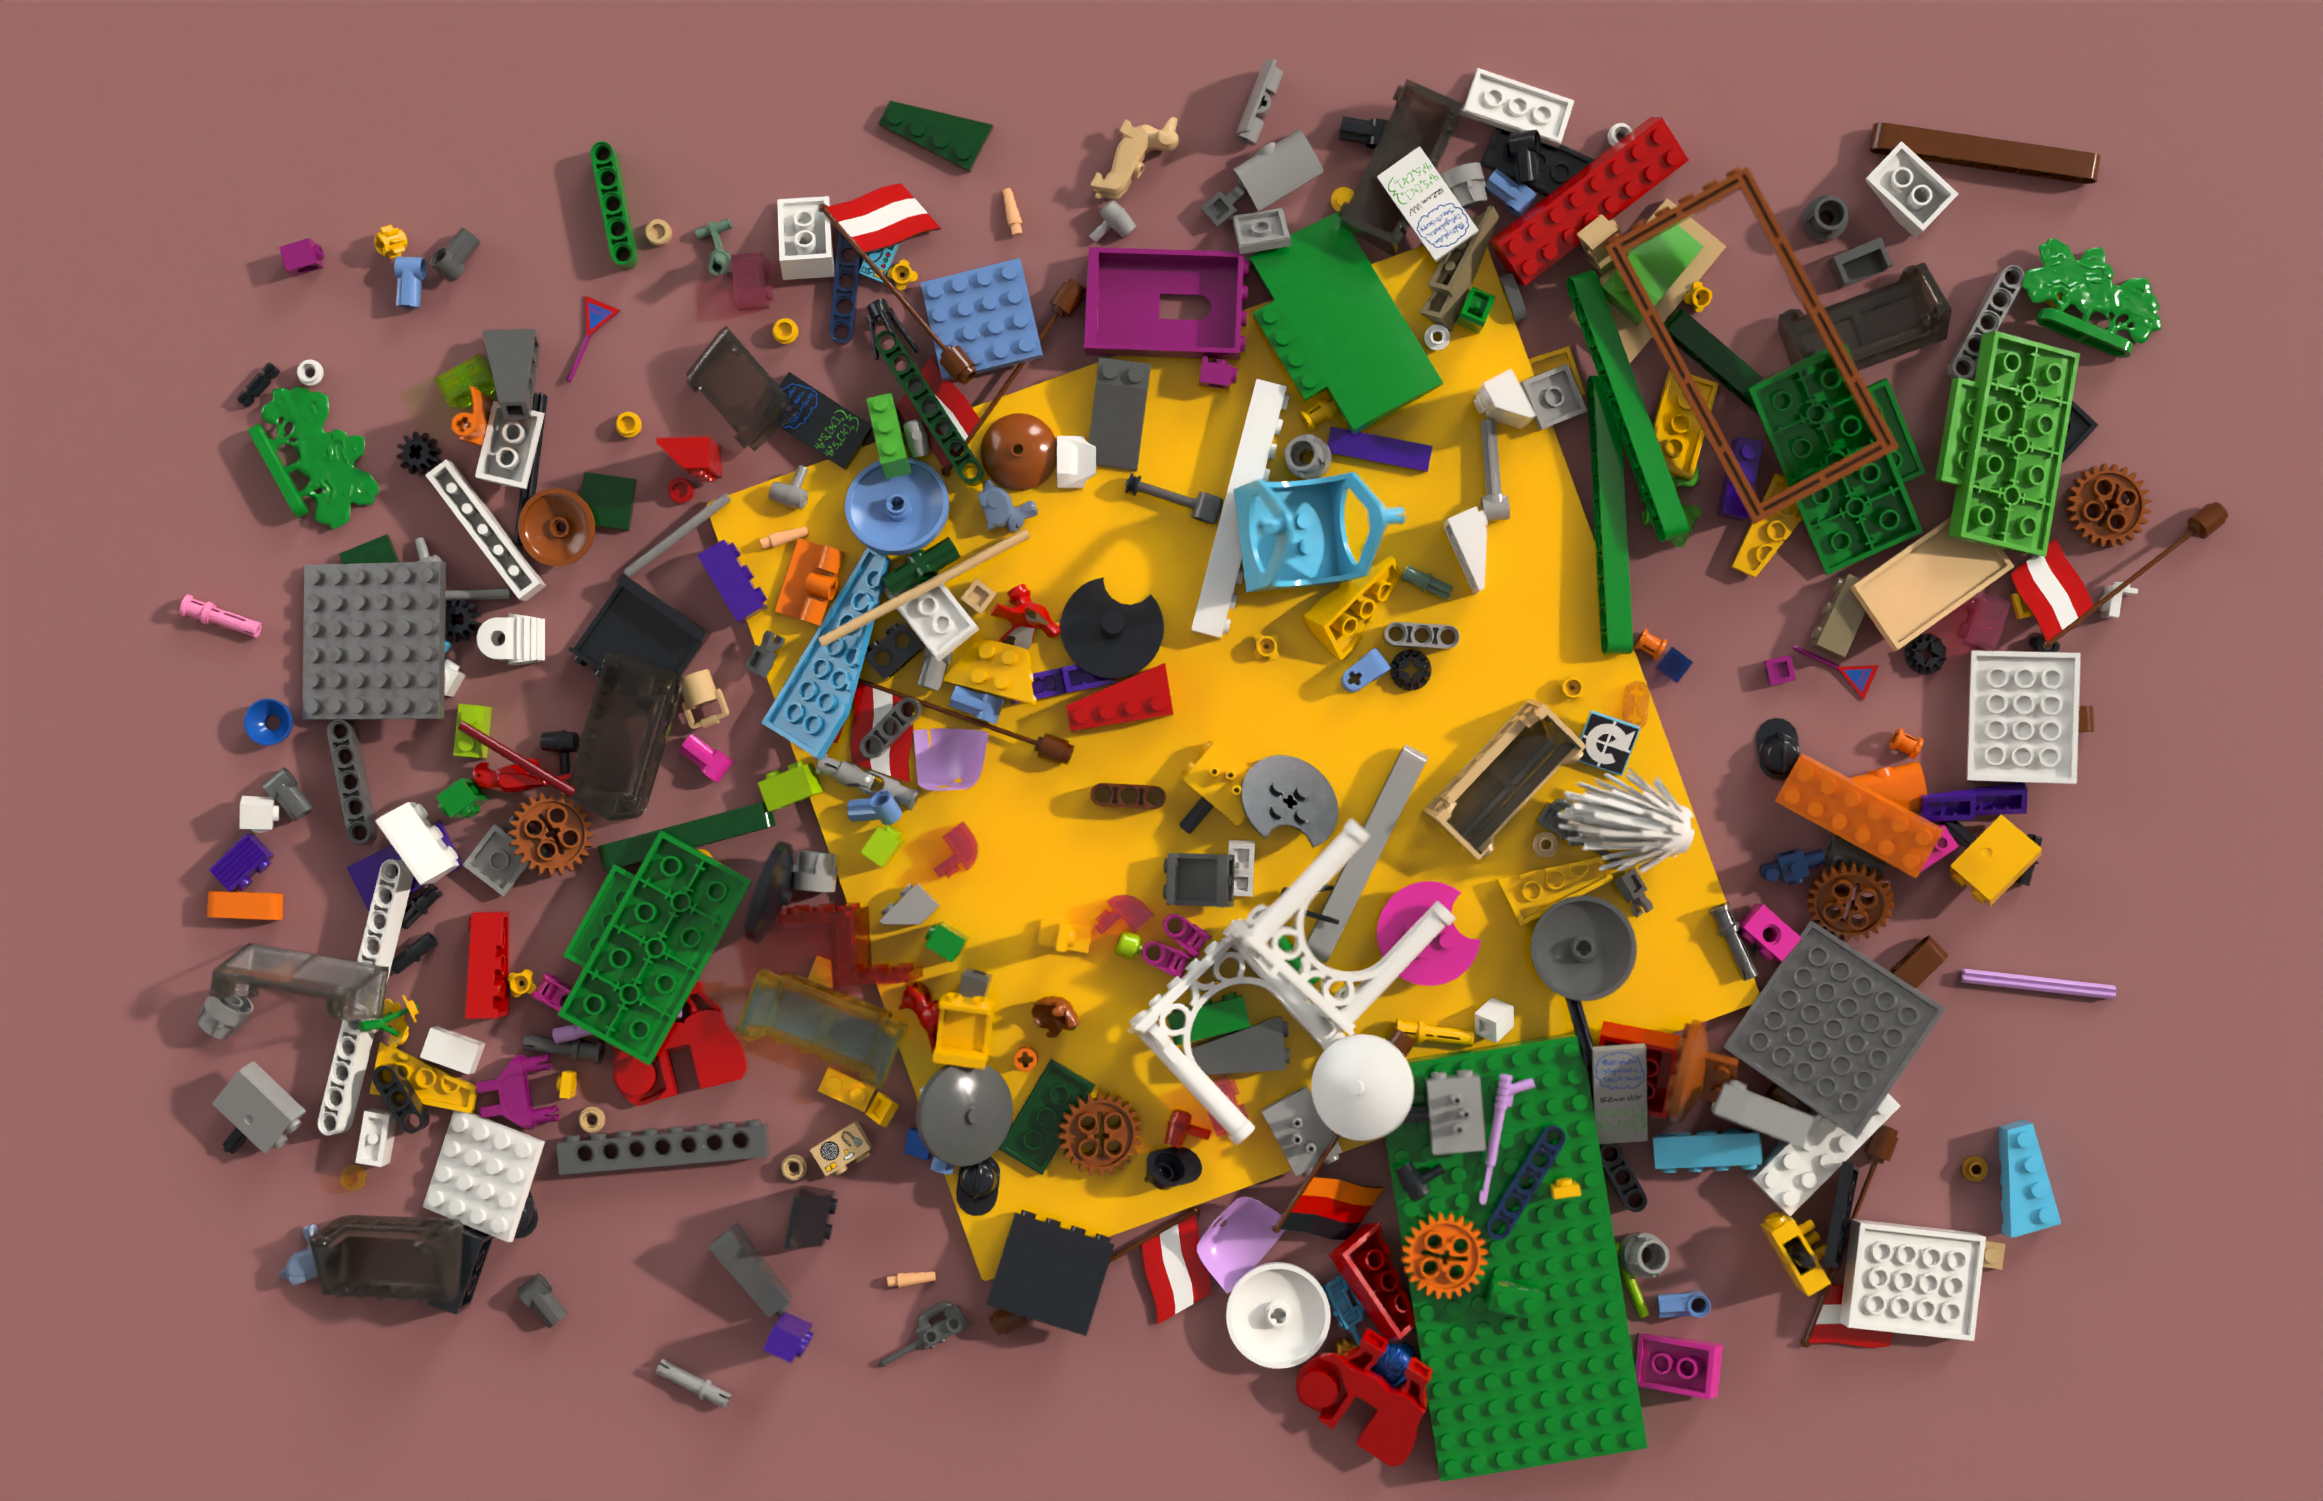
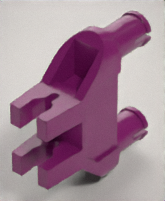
M522 1054L517 1055L498 1078L477 1082V1093L498 1090L500 1099L498 1104L481 1107V1118L503 1115L527 1130L534 1129L537 1124L558 1122L559 1114L548 1115L559 1111L557 1105L537 1109L532 1107L528 1082L529 1073L551 1070V1062L540 1064V1062L550 1060L549 1054L528 1058Z

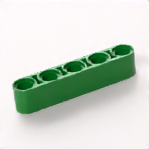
M599 141L592 146L590 155L612 260L621 269L630 270L638 263V252L619 157L609 143ZM603 151H610V156L607 160H599V156ZM608 176H615V181L612 185H604V181ZM613 201H620V206L617 210L609 211V206ZM618 226H625V232L621 236H614V231ZM623 251H630L628 260L619 261V256Z

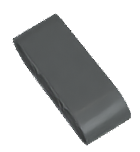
M904 698L899 701L861 740V753L867 758L882 756L921 717L923 713L921 702L916 698ZM908 702L913 703L916 707V712L912 717H908L904 713V706ZM890 720L894 721L898 727L894 735L888 734L885 728ZM871 739H875L879 743V750L875 754L871 753L867 747Z

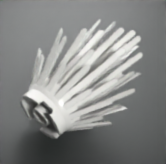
M1628 768V772L1631 775L1626 774V777L1644 791L1643 794L1609 773H1605L1604 776L1627 791L1596 778V783L1600 787L1610 791L1578 782V786L1591 791L1585 790L1586 793H1583V795L1569 791L1564 793L1568 801L1579 803L1572 804L1571 808L1566 807L1564 812H1558L1560 818L1569 819L1566 823L1567 825L1559 824V828L1581 831L1578 836L1601 838L1567 837V841L1586 842L1582 850L1632 849L1602 856L1604 860L1639 854L1603 865L1599 870L1622 865L1618 868V871H1623L1649 860L1640 865L1638 869L1643 873L1669 856L1677 857L1680 852L1685 853L1689 849L1694 837L1695 830L1690 829V818H1694L1688 807L1677 803L1658 776L1656 781L1653 780V785L1662 796L1630 768Z

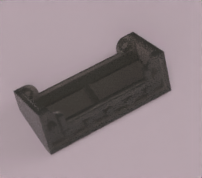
M1406 79L1404 86L1399 85L1393 97V100L1397 101L1393 113L1353 198L1349 203H1343L1338 214L1341 217L1340 226L1393 256L1397 255L1410 225L1381 185L1377 176L1419 146L1437 170L1460 121L1464 105Z
M1925 262L1905 268L1899 281L1824 308L1840 339L1847 344L1858 371L1947 339L1952 311ZM1789 309L1779 315L1778 331L1791 365L1826 349L1808 314L1804 315L1800 309Z

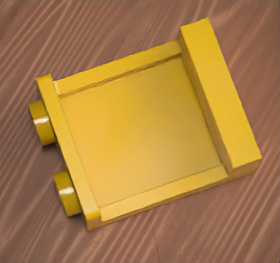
M959 993L943 994L939 1001L940 1013L933 1062L985 1070L989 1057L995 1001H988L986 997L982 996L967 998L962 997Z

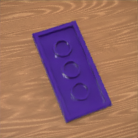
M437 821L431 824L439 828L443 834L441 839L444 844L451 846L458 856L456 861L459 863V866L450 873L464 867L443 823ZM393 845L347 867L368 912L370 911L381 865L387 860H403ZM414 876L409 894L429 884L420 885Z

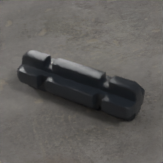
M267 363L262 368L263 372L258 373L245 387L247 390L245 392L242 391L237 396V400L243 406L250 407L255 401L254 398H258L270 385V380L272 378L275 379L279 375L280 370L272 363Z

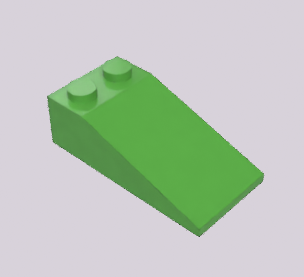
M1679 225L1635 248L1628 256L1654 306L1704 247ZM1616 270L1602 287L1605 297L1611 305L1637 326L1643 318Z

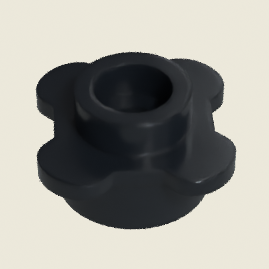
M2042 633L2037 637L2029 639V646L2033 647L2036 652H2058L2060 649V644L2057 641L2051 645V649H2045L2042 646L2044 642Z

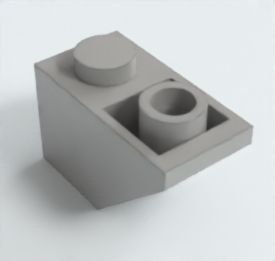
M919 883L914 887L909 884L899 894L902 899L896 905L891 902L881 912L884 917L880 922L882 924H922L940 904Z

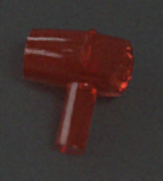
M1176 1109L1173 1110L1171 1118L1167 1123L1168 1127L1164 1144L1181 1149L1187 1134L1209 1140L1211 1130L1192 1125V1115L1189 1112Z

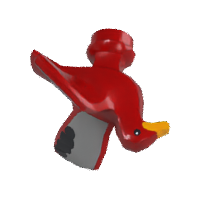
M1025 584L1018 585L1007 593L1010 599L1009 602L1015 607L1010 608L996 604L990 612L991 616L1004 618L1012 623V628L998 642L1026 648L1027 650L1033 642L1036 629H1041L1049 638L1057 637L1061 631V621L1053 622L1044 606L1032 602L1030 598L1031 591L1027 589Z

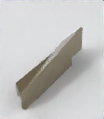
M1488 206L1485 213L1474 218L1469 215L1479 232L1441 258L1428 284L1429 288L1434 292L1424 304L1420 313L1435 324L1444 326L1450 332L1453 330L1489 244L1488 241L1491 239L1499 220V215L1494 206Z

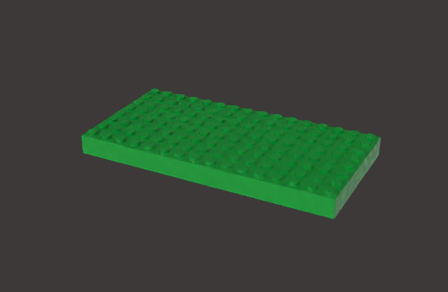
M1575 1032L1406 1059L1412 1072L1414 1084L1411 1107L1427 1106L1424 1078L1431 1077L1433 1072H1446L1447 1076L1457 1075L1458 1070L1470 1069L1473 1070V1073H1477L1480 1076L1486 1150L1433 1155L1430 1151L1428 1121L1400 1124L1394 1131L1384 1136L1401 1248L1402 1246L1410 1245L1405 1236H1414L1411 1226L1419 1229L1421 1227L1419 1219L1426 1224L1429 1222L1428 1214L1436 1220L1438 1219V1212L1442 1213L1444 1219H1447L1449 1212H1452L1455 1221L1462 1215L1464 1217L1463 1225L1468 1221L1473 1223L1470 1231L1479 1229L1481 1233L1476 1239L1484 1238L1486 1243L1480 1246V1248H1485L1488 1251V1254L1481 1256V1258L1488 1262L1487 1265L1479 1266L1484 1271V1275L1476 1274L1475 1277L1479 1283H1468L1471 1289L1470 1292L1464 1287L1461 1288L1460 1297L1455 1291H1452L1451 1299L1447 1298L1445 1292H1442L1441 1297L1437 1299L1434 1290L1428 1296L1425 1293L1426 1286L1420 1290L1417 1289L1416 1285L1419 1280L1410 1282L1409 1277L1413 1272L1406 1273L1410 1304L1413 1309L1416 1325L1414 1329L1419 1360L1433 1370L1430 1381L1426 1385V1396L1437 1472L1441 1482L1648 1448L1588 1072L1580 1051L1578 1036H1576ZM1501 1073L1512 1075V1084L1532 1078L1535 1088L1514 1094L1512 1106H1507V1110H1505L1496 1164L1492 1169L1487 1202L1482 1205L1479 1202V1191L1483 1188L1487 1165L1485 1160L1495 1111L1496 1094H1498L1499 1076ZM1552 1124L1560 1127L1565 1133L1564 1145L1510 1234L1502 1240L1493 1239L1486 1230L1487 1219L1541 1130L1545 1126ZM1550 1130L1546 1134V1141L1549 1144H1555L1560 1139V1134L1556 1130ZM1538 1152L1532 1157L1534 1166L1541 1167L1546 1162L1544 1153ZM1411 1161L1419 1173L1422 1174L1435 1165L1440 1164L1444 1169V1173L1426 1183L1429 1189L1427 1196L1419 1201H1412L1407 1193L1403 1191L1404 1188L1395 1170ZM1529 1175L1521 1176L1518 1181V1185L1522 1189L1530 1188L1533 1183V1179ZM1572 1178V1181H1576L1580 1185L1581 1196L1554 1199L1551 1196L1549 1184H1556L1557 1179ZM1511 1197L1505 1201V1209L1507 1211L1513 1212L1518 1209L1519 1201L1517 1198ZM1496 1220L1491 1225V1231L1495 1234H1501L1505 1230V1223L1501 1220ZM1437 1234L1430 1235L1427 1239V1244L1430 1246H1435L1440 1242V1236ZM1457 1239L1453 1244V1248L1455 1250L1464 1249L1466 1240ZM1402 1250L1403 1256L1408 1255V1253ZM1422 1250L1421 1252L1422 1254L1439 1255L1442 1261H1445V1257L1447 1256L1457 1258L1462 1261H1466L1468 1259V1257L1466 1256H1451L1449 1255L1447 1250H1444L1443 1254L1433 1253L1429 1250ZM1432 1260L1426 1261L1423 1265V1270L1426 1272L1433 1271L1436 1267V1262ZM1404 1262V1267H1406V1266L1409 1265L1410 1263H1405V1262ZM1451 1266L1449 1275H1459L1462 1271V1266ZM1490 1277L1541 1288L1546 1294L1541 1320L1488 1309L1485 1304V1298Z

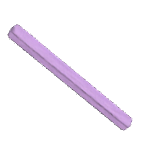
M1962 969L1960 976L1961 982L2105 999H2114L2116 996V987L2107 984Z

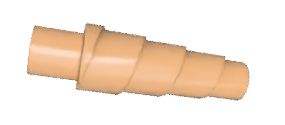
M1006 188L1002 191L1008 227L1011 228L1012 236L1022 235V220L1011 188Z
M805 526L769 534V537L762 538L760 541L763 549L771 546L775 548L805 537L809 533Z
M933 1271L897 1273L896 1276L887 1277L888 1287L898 1286L899 1288L936 1281V1274Z

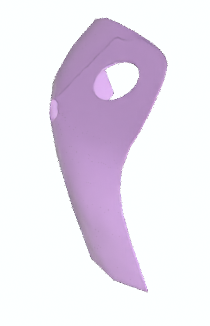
M927 729L913 730L917 780L920 787L931 791L968 789L975 785L980 777L988 740L987 732L970 729H930L931 747L929 748ZM957 778L962 779L960 783L954 782ZM937 786H950L946 788H935Z
M1241 1197L1234 1201L1212 1222L1197 1244L1199 1258L1227 1294L1245 1273L1253 1269L1285 1231L1281 1230L1279 1233H1274L1271 1229L1272 1225L1275 1226L1282 1216L1281 1214L1250 1197ZM1222 1217L1218 1224L1213 1227V1225ZM1227 1220L1226 1226L1221 1227L1222 1222Z

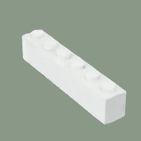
M444 460L426 474V477L518 599L527 601L546 587V584L454 463Z

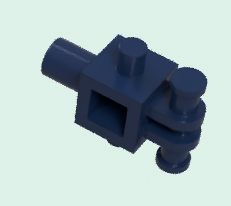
M1800 848L1773 855L1775 861L1761 864L1759 872L1767 881L1781 879L1784 883L1789 882V885H1795L1804 882V877L1810 876L1809 868L1825 864L1826 860L1822 849L1803 853Z

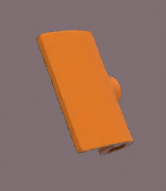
M470 386L473 399V414H457L452 420V429L459 435V440L482 446L493 399L475 387Z
M799 538L787 570L775 612L821 626L829 600L835 597L838 590L839 582L837 575L845 552Z
M1918 761L1895 767L1879 768L1868 771L1866 774L1850 777V779L1913 813L1921 812L1922 795H1927L1923 771Z

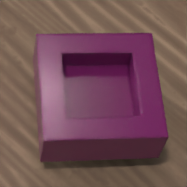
M1791 655L1763 661L1769 686L1796 680Z

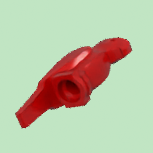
M537 758L528 759L536 765L540 766V762ZM482 762L476 765L473 770L475 784L485 789L517 793L549 786L548 783L540 780L516 764L507 765L493 771L488 767V762ZM565 774L557 777L563 781L572 779L573 774Z

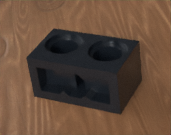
M895 623L885 632L887 637L881 642L876 640L867 647L868 653L865 655V659L885 681H888L925 648L923 643L905 623L900 625ZM902 634L908 635L910 643L906 648H899L896 644L897 638ZM886 651L890 655V661L887 665L881 666L877 662V656L880 652Z

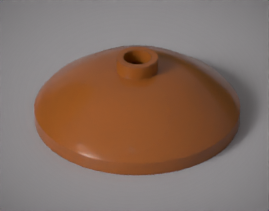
M1024 413L1009 414L995 421L986 431L981 443L982 464L989 477L1001 487L1014 491L1030 490L1044 483L1054 471L1057 463V441L1051 429L1039 418ZM1015 446H1022L1023 452L1015 454L1013 451Z
M560 488L546 489L536 493L524 505L518 522L519 536L526 551L537 561L550 566H565L581 559L590 549L595 536V520L588 504L576 493ZM562 522L566 525L564 532L559 528Z

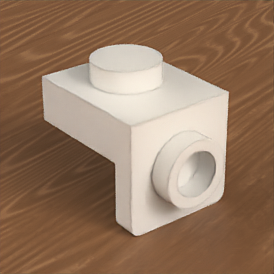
M2114 582V585L2104 587V593L2100 600L2123 582ZM2130 584L2098 608L2101 611L2100 618H2118L2122 595H2136L2138 589L2130 588Z

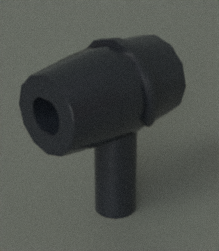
M566 730L542 733L540 738L541 749L543 751L558 752L560 774H571L570 753L577 752L580 747L578 733Z
M1411 1161L1395 1170L1404 1188L1403 1191L1407 1193L1412 1201H1419L1427 1196L1429 1189L1426 1183L1444 1173L1443 1167L1437 1164L1420 1174Z

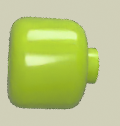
M1123 931L1116 943L1115 953L1127 959H1133L1136 954L1140 955L1143 945L1140 944L1141 937L1132 932Z

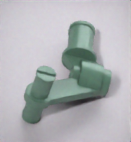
M730 218L716 223L711 221L709 225L695 229L699 240L712 235L716 250L709 254L708 269L715 276L727 274L734 270L733 260L729 251H724L719 232L733 229Z

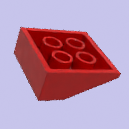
M1603 1021L1598 1047L1645 1043L1647 1115L1667 1119L1668 1111H1665L1668 1095H1671V1090H1668L1671 1075H1675L1674 1069L1678 1059L1677 1049L1682 1036ZM1592 1081V1087H1591L1592 1103H1593V1081Z

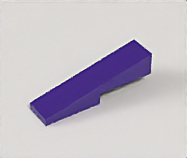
M1076 664L1033 673L1034 682L1032 687L1033 695L1038 700L1115 684L1116 679L1094 676ZM1010 699L1011 705L1023 703Z
M2018 782L1922 795L1921 817L1928 821L1975 820V815L2027 814L2028 790L2025 783Z

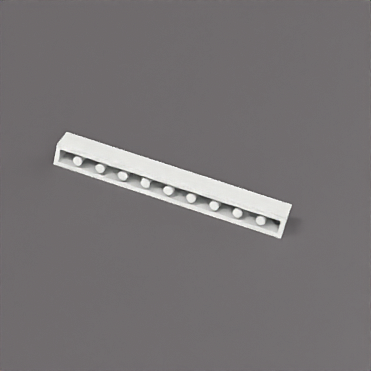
M1256 379L1191 632L1221 639L1222 634L1228 635L1231 623L1230 619H1226L1228 610H1234L1238 596L1233 594L1235 583L1241 585L1244 569H1240L1242 553L1234 489L1258 479H1263L1265 482L1268 481L1270 469H1266L1268 459L1273 460L1277 445L1272 444L1274 434L1280 435L1283 419H1279L1280 410H1286L1290 396L1285 394L1287 386Z

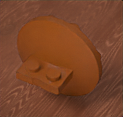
M1696 1019L1691 1024H1685L1683 1038H1680L1677 1054H1680L1675 1064V1075H1671L1668 1090H1671V1095H1668L1665 1111H1668L1671 1122L1678 1124L1690 1113L1698 1099L1716 1103L1723 1083L1730 1084L1731 1080H1735L1739 1059L1709 1052L1704 1022Z

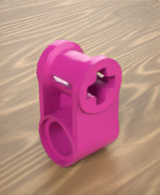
M1178 913L1168 914L1163 920L1165 933L1196 958H1198V952L1205 942L1212 939L1210 934L1196 924H1192ZM1173 918H1177L1182 922V927L1178 932H1171L1167 928L1168 922Z
M1156 940L1147 941L1141 950L1145 962L1174 977L1178 975L1180 978L1184 976L1182 973L1188 959L1193 957V955L1173 946L1170 947ZM1158 946L1161 951L1160 956L1156 959H1149L1146 956L1148 947Z
M544 972L543 981L537 991H533L531 995L538 1001L560 1012L572 987L565 984L564 981L555 975Z

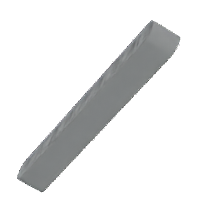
M1406 744L1401 749L1362 828L1370 838L1345 863L1334 885V889L1331 891L1320 913L1338 919L1340 923L1337 925L1317 919L1307 939L1306 944L1314 957L1324 962L1328 961L1427 761L1428 755Z

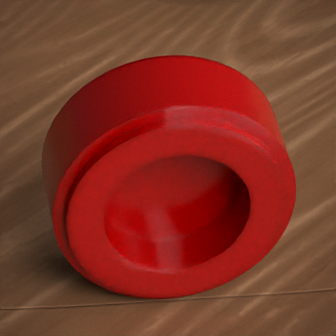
M679 477L669 483L667 492L672 501L678 504H686L694 497L695 490L689 480Z

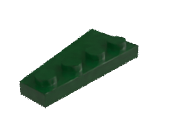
M889 101L878 122L879 126L968 172L973 168L993 129L992 124L895 101Z

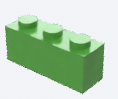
M892 392L867 398L880 463L886 479L912 473L898 410Z

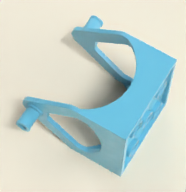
M1355 472L1288 482H1265L1263 479H1258L1234 489L1246 593L1342 584L1365 577L1370 571L1386 525L1403 524L1405 522V515L1399 516L1400 513H1405L1404 508L1385 509L1383 503ZM1348 488L1367 509L1370 530L1358 563L1350 551L1345 530V501Z

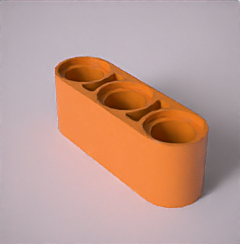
M208 891L207 917L283 920L284 894Z

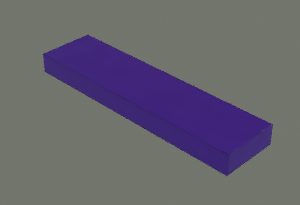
M1336 427L1330 428L1327 443L1333 455L1428 472L1433 447L1362 432L1353 435L1350 430Z

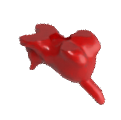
M916 980L913 984L914 987L908 985L906 990L903 991L899 1010L907 1008L914 1011L920 1025L928 1034L933 1054L937 1041L940 1000H933L929 989L922 982Z

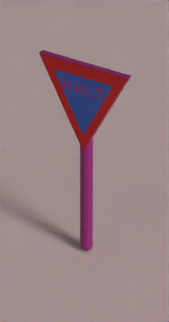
M585 296L587 334L567 377L568 383L572 381L592 334L621 310Z
M1796 645L1792 646L1794 651L1840 671L1860 698L1864 700L1879 665L1841 667Z

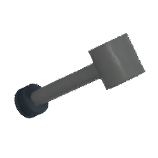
M1131 473L1125 483V493L1127 494L1130 491V494L1133 492L1135 496L1138 491L1193 509L1192 518L1213 525L1216 524L1223 503L1222 498L1205 492H1199L1197 498L1194 499L1141 482V476H1138V478L1134 477L1133 473Z

